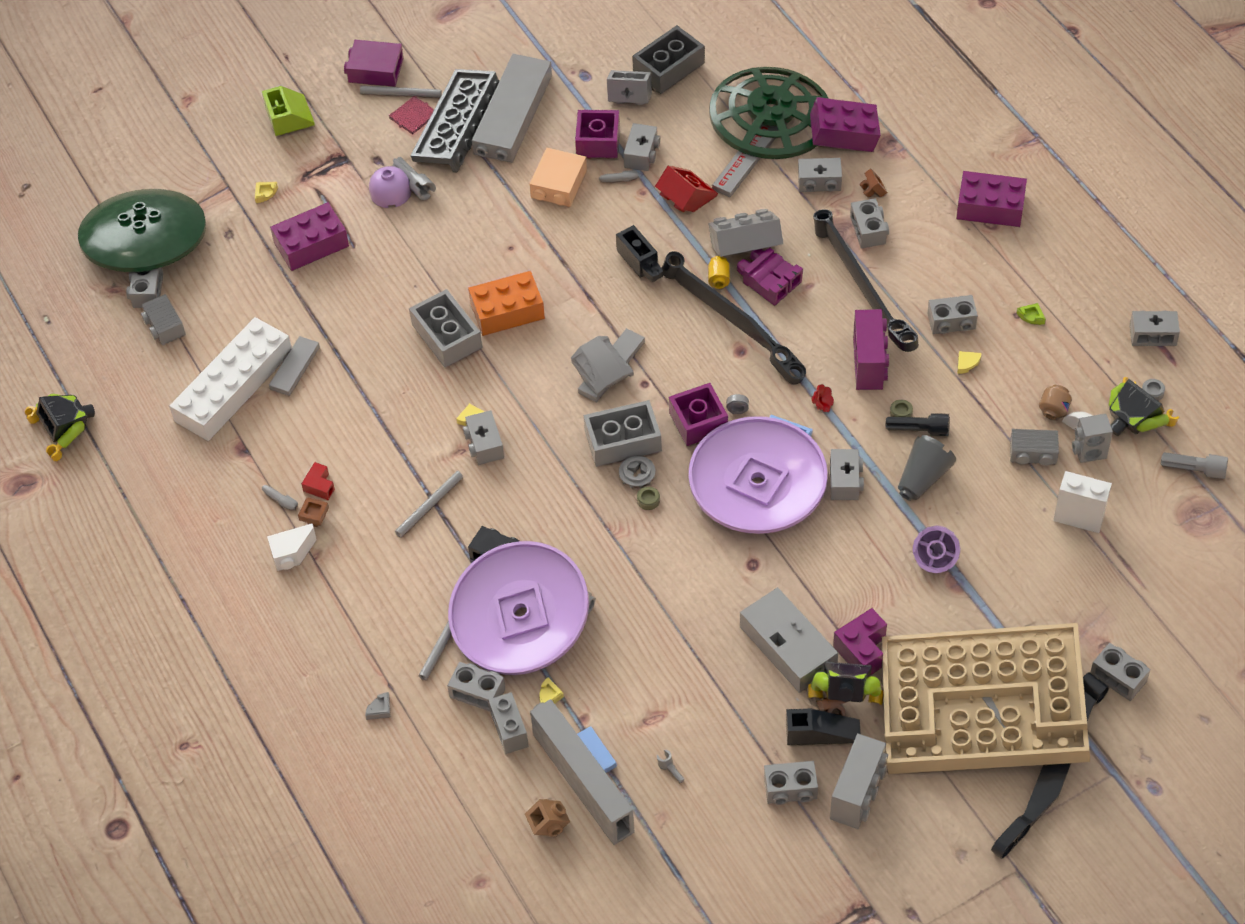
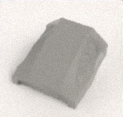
M608 336L595 337L580 346L571 357V363L597 397L601 395V392L628 376L632 377L634 375L632 368L614 348Z

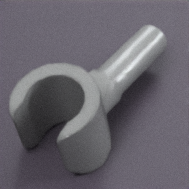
M664 750L667 759L662 760L657 755L659 767L664 770L668 769L679 783H682L685 779L673 765L670 751Z

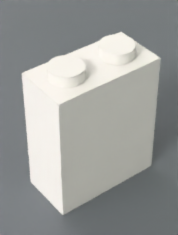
M1065 471L1053 521L1099 533L1112 483Z

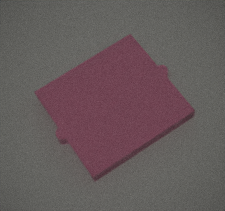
M413 96L391 113L389 118L397 123L399 128H404L413 135L428 123L434 109L428 106L427 102L424 103Z

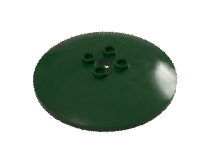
M166 189L134 190L111 197L93 208L80 224L78 242L86 258L100 267L121 272L148 271L170 265L192 252L204 237L206 219L201 206L187 195Z

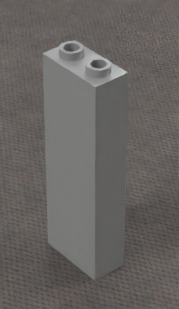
M512 54L472 139L474 155L513 163L552 77L551 61Z
M550 699L545 703L537 704L530 711L533 736L612 844L615 845L635 833L632 807L554 702Z

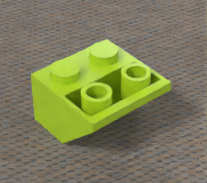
M283 86L262 91L265 109L275 136L315 125L304 94Z

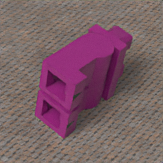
M770 247L766 251L763 249L752 250L750 254V259L753 260L752 263L742 259L737 264V271L743 276V283L746 286H750L774 306L802 283L803 268L797 264L795 266L791 265L782 256L774 253V250Z

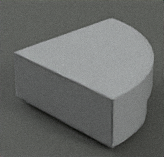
M389 692L378 695L367 706L366 720L391 717Z

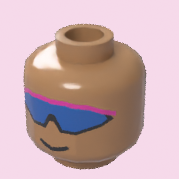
M1053 385L1044 390L1039 402V408L1044 412L1043 415L1046 418L1056 420V418L1065 417L1072 402L1069 390L1061 385Z

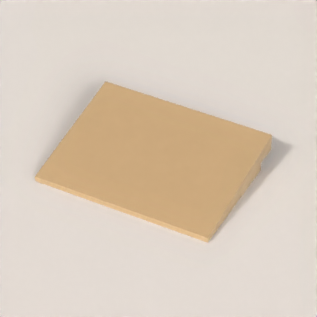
M1078 623L882 637L886 753L889 754L886 762L888 774L1090 762ZM983 697L992 698L1000 713L1001 723L1006 728H1003L995 717L994 711L982 699Z

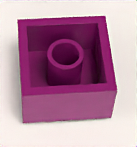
M578 110L575 136L576 154L586 158H618L620 135L619 110Z
M711 383L669 397V414L686 446L700 442L712 430L728 422V414Z

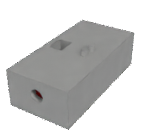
M778 587L740 612V628L799 693L808 688V684L812 683L816 673L824 672L825 661L838 662V652Z

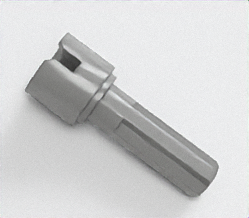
M402 157L394 158L393 166L400 168L407 174L410 189L421 200L429 199L431 195L428 191L430 189L432 192H435V184L425 174H418Z
M1166 452L1162 454V466L1201 471L1206 474V477L1225 479L1228 457L1209 454L1206 458Z

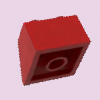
M669 165L655 185L661 191L660 195L667 200L673 201L675 203L674 207L681 212H695L718 195L713 188L691 170Z

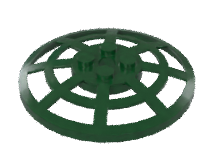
M755 67L732 74L717 86L711 97L709 117L718 136L729 146L744 154L764 159L792 158L805 154L818 146L813 145V138L802 144L792 146L789 136L801 132L807 126L811 127L810 112L816 97L828 98V96L817 83L798 72L779 67ZM762 73L780 74V75H786V76H789V77L787 78V77L778 76V75H762ZM748 75L754 76L744 80L736 87L727 86L734 80H737L741 77ZM770 79L784 82L781 84V86L768 85L766 80ZM800 80L808 84L820 96L811 95L804 86L796 81ZM755 81L760 86L753 91L743 89V87ZM793 85L804 95L794 96L788 89ZM719 92L731 93L729 110L717 115L716 101ZM736 96L748 97L747 104L735 107ZM808 102L809 110L807 115L796 110L797 103ZM748 112L749 116L754 120L752 125L744 121L739 114ZM732 117L741 128L747 131L743 140L729 133L721 121ZM794 117L802 121L790 129H787L785 125ZM761 125L777 126L778 131H768L759 128ZM755 135L767 138H781L784 148H763L751 145L750 143Z

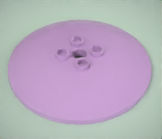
M745 417L720 425L700 441L690 460L689 485L698 506L717 523L732 530L745 533H772L798 524L816 509L826 490L827 464L817 443L799 427L770 417ZM759 477L764 481L757 484L752 479Z
M532 541L512 542L495 547L473 561L455 584L448 609L451 634L461 652L482 669L503 675H521L538 671L560 659L578 640L585 626L589 611L588 588L577 565L570 557L555 547ZM519 608H527L525 615L520 617L515 615Z

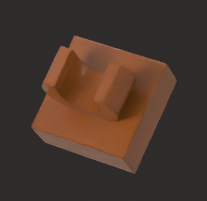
M872 169L864 173L867 180H863L859 185L865 190L863 193L868 198L872 197L875 192L880 197L888 193L881 178Z
M306 497L298 514L299 521L306 522L308 525L313 524V527L321 526L329 509L328 502Z
M827 697L816 701L819 710H826V712L832 713L836 708L840 715H846V710L841 704L847 702L830 700Z

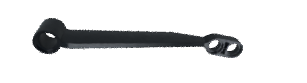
M826 209L816 211L813 215L816 236L830 240L872 309H882V318L887 320L889 338L902 351L911 352L919 347L917 333L904 320L894 319L834 226L832 212Z
M672 251L666 255L661 267L663 276L668 279H675L681 286L770 352L771 364L787 382L799 384L803 381L806 375V368L787 347L777 344L751 316L683 266L685 259L681 253ZM776 353H782V354H784L785 357H786V360H785V361H780V360H778V359L776 358L775 354H776ZM791 369H796V370H798V371L800 372V375H801V376H800V377H794V376H792V375L790 374V370H791Z
M1090 672L1083 677L1087 722L1093 706L1099 704L1109 691V686ZM1071 763L1043 765L1025 813L1019 816L995 841L991 848L993 853L1003 859L1023 839L1032 825L1059 797Z

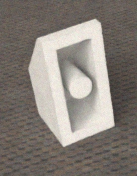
M313 524L267 536L277 571L288 570L301 564L317 540Z

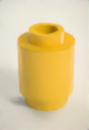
M723 256L713 257L708 264V283L713 288L722 289L730 283V264Z

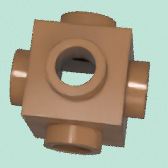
M539 799L525 813L534 835L555 837L561 834L563 828L570 823L566 809L561 801Z

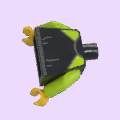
M1124 377L1122 383L1111 390L1109 411L1115 419L1111 424V428L1116 436H1119L1126 428L1132 433L1138 434L1139 432H1146L1165 425L1173 427L1179 419V416L1171 417L1174 412L1172 409H1168L1166 414H1163L1165 412L1163 405L1139 387L1136 381L1133 382L1128 377Z
M50 394L39 397V401L36 404L37 407L28 406L25 409L29 423H37L40 419L52 441L58 442L57 445L50 444L46 448L47 454L49 456L52 455L53 461L61 459V449L66 448L85 430L87 418L95 416L93 405L82 406L75 395Z
M825 661L824 672L816 673L812 683L808 684L809 699L813 697L822 699L823 691H825L827 698L830 700L863 702L866 695H869L868 703L874 702L882 705L884 691L881 690L879 679L871 676L872 665Z

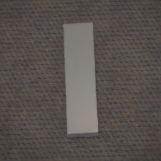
M626 328L613 346L621 357L629 363L645 343V337ZM584 381L578 388L579 394L595 402H598L606 392L604 390L597 397Z

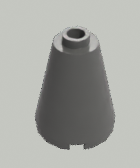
M922 435L920 438L917 436L898 485L899 494L906 500H917L956 463L954 453L951 450L947 453L942 449L944 444L932 437Z

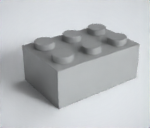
M768 209L755 211L756 214L747 215V213L736 214L735 218L726 219V217L716 218L714 222L708 223L712 248L722 257L782 245L783 238L780 219L773 212L768 211Z
M447 289L409 308L412 326L444 367L483 348L481 332Z
M650 400L583 415L585 434L596 467L623 461L632 456H644L662 451L661 433Z
M857 733L832 794L830 820L859 829L862 821H867L871 809L869 807L871 800L875 801L879 790L877 786L879 779L883 780L887 770L886 762L889 754L885 753L886 743Z

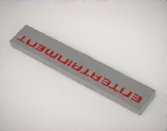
M761 125L759 128L768 131H778L777 126ZM755 135L750 144L769 148L776 138ZM738 151L712 184V188L716 192L731 197L760 158Z

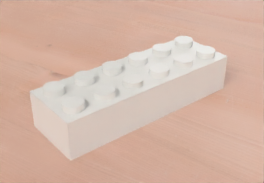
M254 317L169 406L174 422L209 441L284 362L292 349L289 335Z

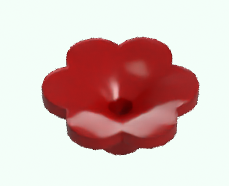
M823 384L818 385L817 391L814 392L811 398L812 403L816 404L818 410L829 412L834 404L832 390Z

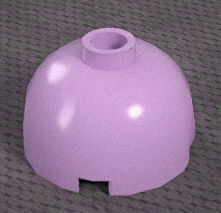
M394 166L382 167L375 171L369 182V193L372 201L383 208H389L388 205L398 207L407 202L411 196L408 176L400 168Z
M936 525L927 527L918 534L914 540L912 550L914 558L921 568L927 572L941 573L955 565L959 559L961 548L959 539L954 532L946 527Z

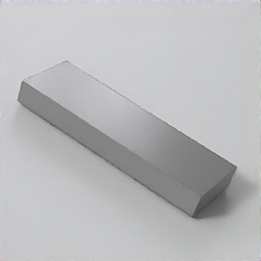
M299 336L270 382V390L290 396L320 348L319 342Z

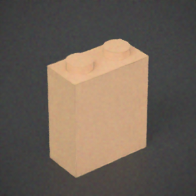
M546 148L530 182L531 198L571 207L587 172L586 157Z

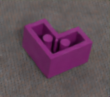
M871 608L834 632L833 647L847 663L872 665V675L882 668L883 652L876 645L882 642V637L886 636L887 623Z

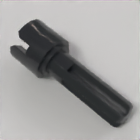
M931 413L928 418L887 417L885 427L887 430L928 431L930 436H949L950 417L949 414Z

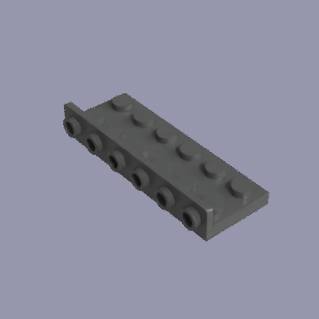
M455 69L410 155L413 162L450 164L452 171L458 172L464 163L468 151L471 149L472 139L498 86L499 80L495 71Z

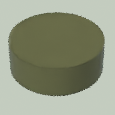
M896 400L891 404V417H912L913 406L910 402Z
M653 487L640 489L637 493L639 507L644 510H653L658 507L660 503L659 491Z

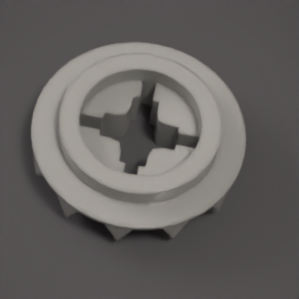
M632 456L621 463L619 478L622 479L623 484H628L631 488L634 486L642 488L645 484L650 485L651 480L655 478V466L646 457ZM640 467L641 474H638V476L634 477V472H636Z

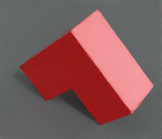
M314 462L301 483L303 492L325 500L330 499L335 488L333 481L327 480L329 475L327 466Z

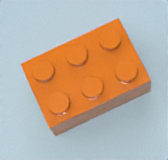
M531 271L468 287L470 304L482 336L545 319L543 300Z

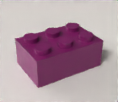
M816 97L810 112L813 145L874 152L881 136L876 104Z
M963 171L956 219L1020 227L1027 178Z
M328 202L270 226L273 242L291 271L349 247L346 229Z
M882 309L855 310L853 346L856 390H883L884 381H888L887 367H889V354L884 350L888 349V336H885L887 320L882 318Z

